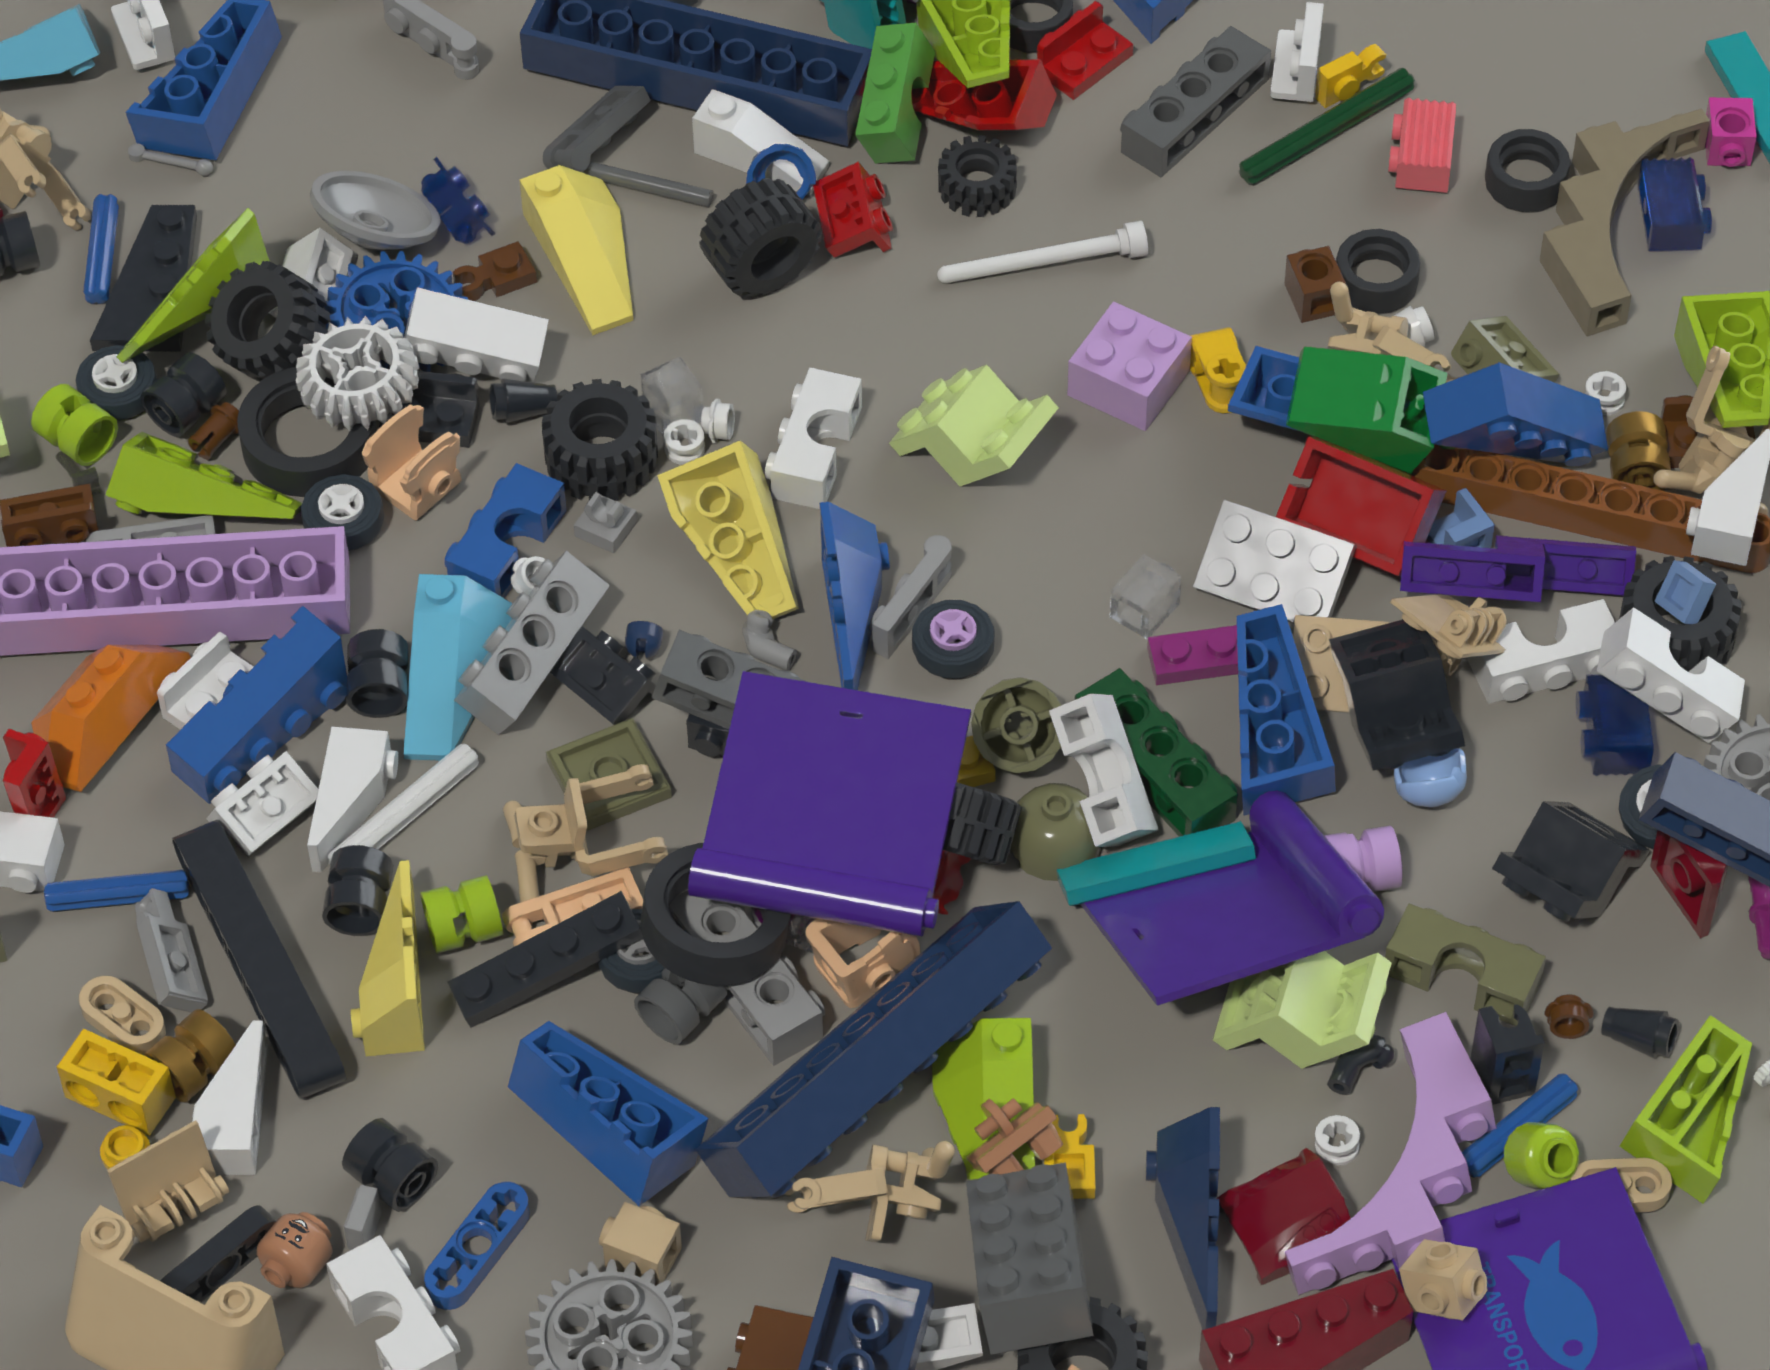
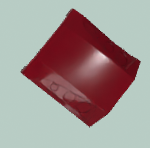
M1308 1148L1303 1149L1298 1157L1264 1172L1251 1181L1231 1188L1216 1198L1219 1199V1213L1223 1212L1247 1251L1257 1271L1256 1278L1260 1285L1290 1274L1284 1251L1330 1234L1351 1219L1344 1197L1321 1158Z

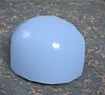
M1460 748L1453 749L1442 756H1427L1408 761L1394 769V782L1398 794L1403 800L1416 806L1438 807L1452 802L1465 788L1467 781L1465 753Z

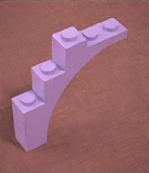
M1446 1012L1400 1029L1405 1058L1416 1081L1415 1117L1409 1140L1388 1180L1354 1217L1330 1234L1284 1251L1291 1280L1298 1295L1313 1289L1326 1288L1334 1281L1357 1272L1373 1270L1381 1263L1394 1259L1399 1269L1424 1239L1445 1242L1442 1225L1433 1207L1439 1204L1452 1203L1462 1195L1472 1192L1467 1162L1458 1143L1478 1139L1486 1132L1496 1129L1491 1098Z

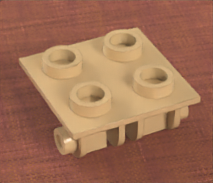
M1436 594L1392 598L1390 602L1403 612L1401 617L1407 624L1417 630L1427 631L1438 640V648L1453 658L1461 659L1500 654L1506 650L1496 642L1503 632L1507 621L1505 613L1498 607L1455 610Z
M1295 615L1293 639L1316 710L1349 713L1342 676L1333 659L1329 639L1384 625L1389 622Z
M196 1120L107 1170L123 1216L130 1224L133 1237L136 1236L140 1243L147 1239L154 1242L161 1235L174 1229L173 1222L178 1227L182 1226L184 1222L179 1213L182 1209L190 1219H194L197 1217V1214L192 1205L193 1203L202 1213L212 1206L222 1203V1196L229 1193V1188L221 1175L216 1176L201 1129Z

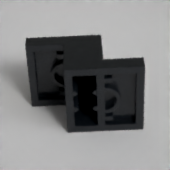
M1402 619L1329 639L1333 659L1342 676L1352 726L1372 771L1382 768L1394 769L1408 761L1427 756H1442L1453 749L1465 746L1463 731L1451 708L1442 659L1427 631L1417 630Z
M1543 801L1515 852H1501L1492 869L1505 876L1501 883L1510 890L1525 897L1532 893L1545 900L1543 909L1555 917L1567 922L1571 917L1582 921L1583 918L1601 917L1628 867H1641L1650 849L1570 802Z

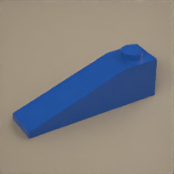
M831 502L819 503L821 560L841 688L858 690L872 633L870 622L878 608L882 591V571L890 570L887 542L878 543L875 524Z

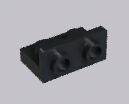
M417 370L418 388L412 390V403H402V409L409 405H419L424 408L423 426L419 428L418 441L432 443L449 431L453 435L457 433L460 436V447L469 448L480 408L477 379L461 374H442ZM388 413V414H387V417H388V418H387L386 422H387L390 418H392L395 414H393V413Z
M582 626L550 673L609 722L616 725L629 717L648 692L653 695L656 684L651 680L656 673L635 656L630 662H627L619 655L624 647L605 631L601 630L595 636Z

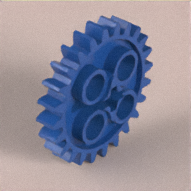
M383 251L380 255V262L374 263L366 255L363 256L362 269L350 263L348 264V276L337 274L336 287L328 288L327 305L324 309L330 313V323L337 328L344 326L347 317L353 324H359L366 316L371 321V325L383 319L389 329L398 327L404 338L417 287L467 300L468 297L462 296L463 285L461 283L452 284L451 271L438 274V262L436 260L425 267L422 265L421 254H418L412 262L406 261L404 251L398 253L396 260H390L386 252ZM329 323L325 324V328L328 330ZM379 361L382 368L389 370L391 366L387 362ZM418 362L419 368L422 371L430 372L431 364Z

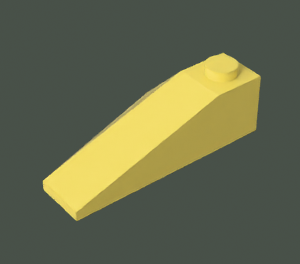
M409 860L399 862L359 986L360 1008L351 1009L353 1038H363L366 1057L425 1051L414 887Z

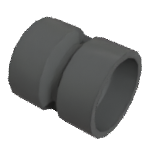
M665 968L661 973L662 979H654L636 996L634 1005L639 1017L657 1036L669 1043L680 1044L698 1026L700 1022L699 1016H708L725 999L727 989L725 985H705L686 980Z

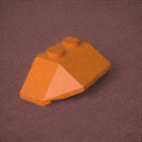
M106 645L83 660L31 722L33 733L49 743L63 788L81 792L157 702V691L165 677L172 672H177L191 658L188 652L159 645Z

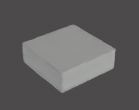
M365 1185L357 1187L344 1224L349 1251L373 1239L382 1215L377 1188Z

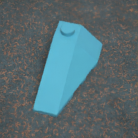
M78 4L30 27L17 36L15 35L1 41L0 81L60 74L68 69L72 76H75L94 67L95 63L92 58L98 56L101 52L81 5Z
M419 574L413 619L404 759L440 761L461 744L474 716L454 701L464 687L458 680L475 659L479 662L484 659L488 651L482 646L499 625L505 629L512 619L506 612L513 603L467 576Z

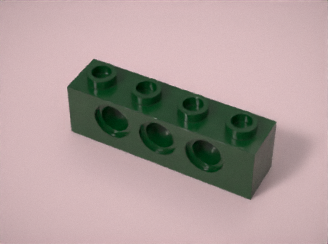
M1118 668L1075 695V700L1088 694L1113 695L1150 806L1179 837L1228 825L1235 821L1238 792L1232 780L1225 774L1220 775L1211 766L1203 749L1197 743H1190L1179 731L1174 718L1168 712H1161L1150 700L1145 687L1139 681H1132L1121 668ZM1182 786H1192L1193 788H1186Z

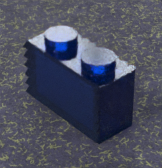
M1672 157L1669 160L1665 158L1657 160L1654 158L1649 161L1646 158L1641 161L1637 191H1639L1648 251L1702 249L1704 234L1711 233L1712 215L1709 207L1702 208L1701 201L1705 200L1706 182L1704 174H1696L1694 159L1689 157L1685 160L1681 157L1676 160Z
M1587 674L1584 691L1576 692L1577 719H1586L1587 729L1581 730L1580 737L1582 758H1591L1592 774L1595 776L1600 774L1608 776L1612 773L1617 776L1621 773L1626 776L1630 773L1634 775L1641 769L1650 767L1654 753L1649 705L1602 674Z

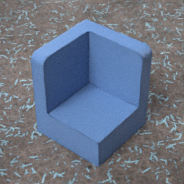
M1464 488L1456 493L1454 512L1435 520L1427 539L1432 544L1491 548L1495 525L1470 492Z

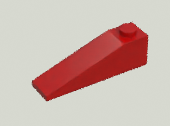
M1040 59L1009 60V78L967 88L940 61H933L929 87L912 89L911 91L914 111L976 130H1019L1045 127L1057 96Z

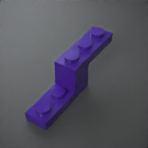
M1496 536L1495 548L1404 541L1400 591L1541 602L1542 589L1624 595L1627 582H1631L1635 571L1637 551L1636 546Z

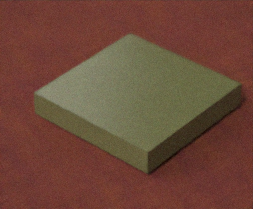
M633 718L546 751L547 762L563 793H565L568 779L578 778L579 783L625 772L635 765L645 764L649 766L654 783L649 789L584 804L587 820L586 831L672 798L671 787Z

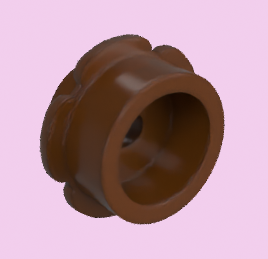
M1566 994L1557 997L1554 1002L1548 1004L1544 1015L1548 1017L1547 1023L1550 1025V1031L1555 1036L1564 1039H1574L1588 1032L1589 1019L1593 1017L1594 1011L1589 1003H1583L1580 997Z

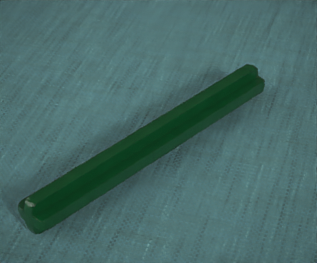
M1399 68L1246 158L1239 164L1241 178H1244L1248 184H1255L1413 90V82L1415 81L1413 75L1409 74L1406 68Z

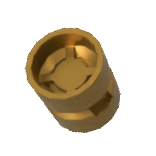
M1643 411L1625 413L1613 419L1606 431L1608 453L1611 458V479L1664 491L1666 488L1656 486L1653 480L1657 471L1671 470L1670 458L1667 452L1666 427L1663 419L1656 414Z
M195 1009L175 1027L176 1037L164 1036L144 1054V1056L169 1067L176 1096L175 1099L180 1102L187 1103L208 1083L207 1074L216 1075L236 1046L225 1028L209 1013L201 1009Z

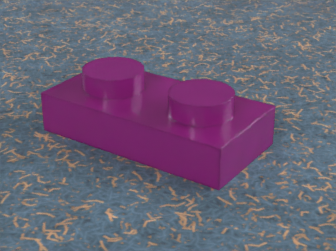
M1237 625L1148 637L1147 650L1156 685L1238 674Z

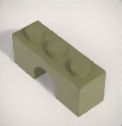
M1408 903L1386 947L1385 958L1391 962L1389 977L1427 992L1436 976L1445 970L1461 969L1471 973L1479 982L1474 1010L1478 1011L1480 1008L1492 1006L1499 1015V1020L1514 1026L1518 1025L1517 1020L1513 1017L1514 1005H1520L1526 1012L1528 1011L1541 984L1546 956L1536 953L1529 946L1510 943L1490 935L1480 927L1464 925L1444 917L1434 909H1423Z

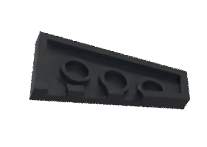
M151 205L90 338L92 351L116 345L125 346L190 269L197 222L195 205ZM183 331L144 352H181Z

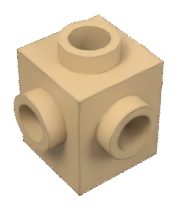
M1424 1239L1399 1268L1405 1295L1414 1312L1441 1316L1447 1319L1464 1320L1488 1290L1487 1277L1482 1269L1478 1249Z

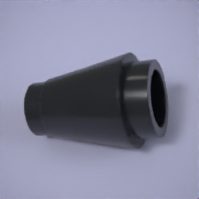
M502 378L501 383L490 385L489 398L492 418L494 420L503 419L504 423L547 413L546 407L550 401H558L557 390L554 384L546 385Z
M1609 1006L1603 1018L1601 1033L1651 1058L1656 1059L1658 1055L1669 1057L1677 1040L1679 1020L1669 1017L1668 1011L1614 1008Z

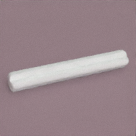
M467 744L458 745L328 854L329 864L333 853L339 848L349 845H363L379 849L478 766L479 762L476 752Z

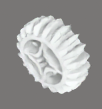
M366 316L359 324H353L347 317L344 326L338 328L329 322L328 333L314 332L313 344H303V356L297 358L296 384L298 391H301L302 402L306 405L307 409L312 410V414L315 415L317 420L326 418V421L332 428L343 422L344 426L350 431L355 423H362L368 430L371 421L377 419L385 424L388 413L397 414L402 409V403H412V390L418 388L417 370L419 365L411 342H409L408 338H403L398 327L389 329L383 319L371 325V321ZM379 361L387 362L391 366L390 369L382 368ZM325 378L333 379L336 385L331 387L324 382Z

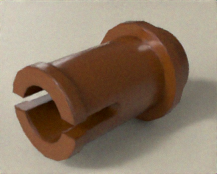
M224 402L221 406H213L211 409L212 415L194 435L188 438L187 442L190 448L195 451L205 439H208L209 442L197 455L209 460L231 434L239 433L237 423L239 410L228 402Z

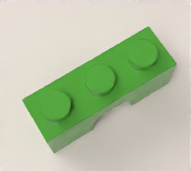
M916 22L876 26L855 134L875 164L915 160L922 124L914 112L911 91L912 89L929 87L935 50Z

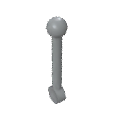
M133 144L128 148L129 158L133 162H141L144 159L194 169L202 176L209 175L213 169L212 163L207 159L193 161L146 151L142 144Z

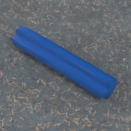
M99 194L95 197L93 203L83 290L85 300L90 304L96 302L104 304L109 299L119 210L117 198L112 194L107 196Z
M184 870L53 882L45 885L44 899L49 911L137 903L149 893L151 888L167 892L169 899H179L188 896L189 882L187 873Z
M1558 1074L1498 1122L1496 1129L1486 1132L1462 1151L1467 1162L1469 1175L1473 1178L1481 1176L1504 1157V1146L1508 1136L1516 1127L1527 1122L1546 1123L1576 1099L1577 1084L1567 1074Z

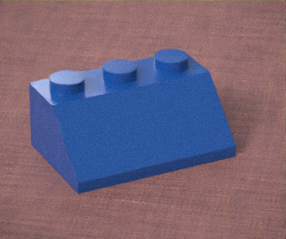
M1255 346L1228 404V411L1294 429L1286 426V420L1299 357Z

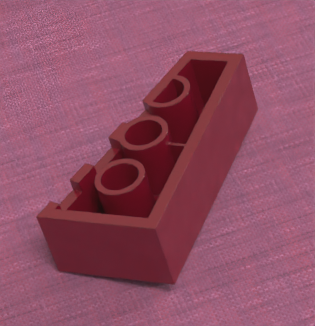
M1390 1269L1202 1330L1199 1361L1203 1370H1362L1409 1341L1413 1309L1394 1269Z

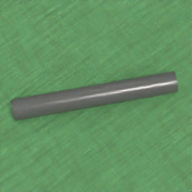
M590 161L588 168L584 171L585 174L602 179L604 183L705 207H710L713 199V190Z

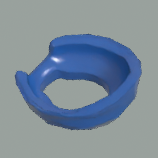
M774 144L763 149L753 157L747 171L746 184L752 181L758 183L764 179L767 167L773 161L779 159L792 162L803 178L800 189L796 191L801 200L807 195L811 187L816 184V173L812 161L801 148L790 144Z

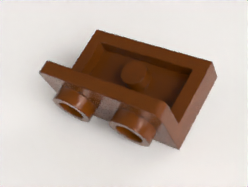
M90 484L0 500L1 525L7 547L78 543L86 540L90 533L99 531Z

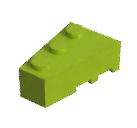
M1710 1015L1638 1115L1619 1147L1635 1158H1650L1662 1163L1670 1172L1673 1184L1704 1204L1721 1177L1724 1152L1733 1126L1731 1123L1736 1102L1740 1097L1752 1043Z

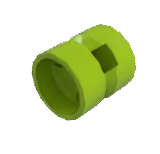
M59 384L47 391L38 401L31 418L32 430L53 446H59V450L81 466L92 465L104 457L112 447L118 432V423L113 416L95 403H90L89 399L69 384Z
M487 875L461 881L456 891L443 886L420 893L426 924L437 954L463 947L465 939L469 937L478 943L503 936L497 902Z

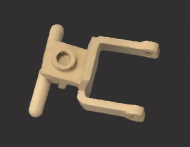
M0 108V202L14 209L24 194L28 197H35L36 191L30 187L33 182L41 189L43 188L63 216L64 223L73 230H80L81 224L75 220L76 216L79 215L80 218L88 222L91 219V212L89 208L81 203L61 173L49 162L51 158L48 155L52 146L49 130L43 126L29 125L22 120H17Z
M1335 282L1331 286L1330 293L1335 317L1349 334L1330 337L1327 346L1329 349L1403 356L1431 367L1440 364L1445 371L1451 369V364L1444 355L1433 353L1407 338V318L1379 316L1375 312H1365L1352 308L1347 285L1343 282ZM1447 374L1446 383L1457 378H1453Z
M1713 346L1707 356L1706 369L1686 414L1688 426L1698 432L1679 463L1680 471L1659 470L1655 473L1653 480L1655 485L1660 488L1688 490L1702 494L1756 440L1748 436L1745 427L1723 428L1709 407L1730 360V353L1726 352L1725 349ZM1769 417L1768 425H1764V427H1763V429H1762V431H1761V434H1762L1766 429H1769V430H1770V417ZM1760 502L1758 513L1768 515V509L1765 504Z
M635 765L625 772L579 783L578 778L568 779L564 793L565 804L522 807L517 801H508L504 805L503 813L511 833L512 844L514 847L520 848L515 853L520 903L539 897L536 866L545 863L546 867H555L557 856L570 855L571 859H575L578 862L582 873L593 877L643 863H659L668 855L667 846L662 837H652L642 842L592 855L588 853L585 838L587 820L584 804L649 789L654 783L648 765Z
M941 1141L935 1148L925 1149L920 1156L915 1152L907 1151V1153L888 1150V1147L872 1145L865 1171L816 1179L801 1178L795 1181L792 1188L784 1194L790 1196L794 1192H800L803 1195V1199L797 1198L794 1202H789L786 1207L793 1213H801L810 1208L871 1199V1211L865 1240L871 1242L881 1241L888 1203L897 1205L896 1214L917 1219H926L927 1211H940L942 1200L914 1185L915 1177L931 1181L944 1177L955 1153L954 1146L948 1141ZM886 1170L901 1173L899 1187L886 1184Z

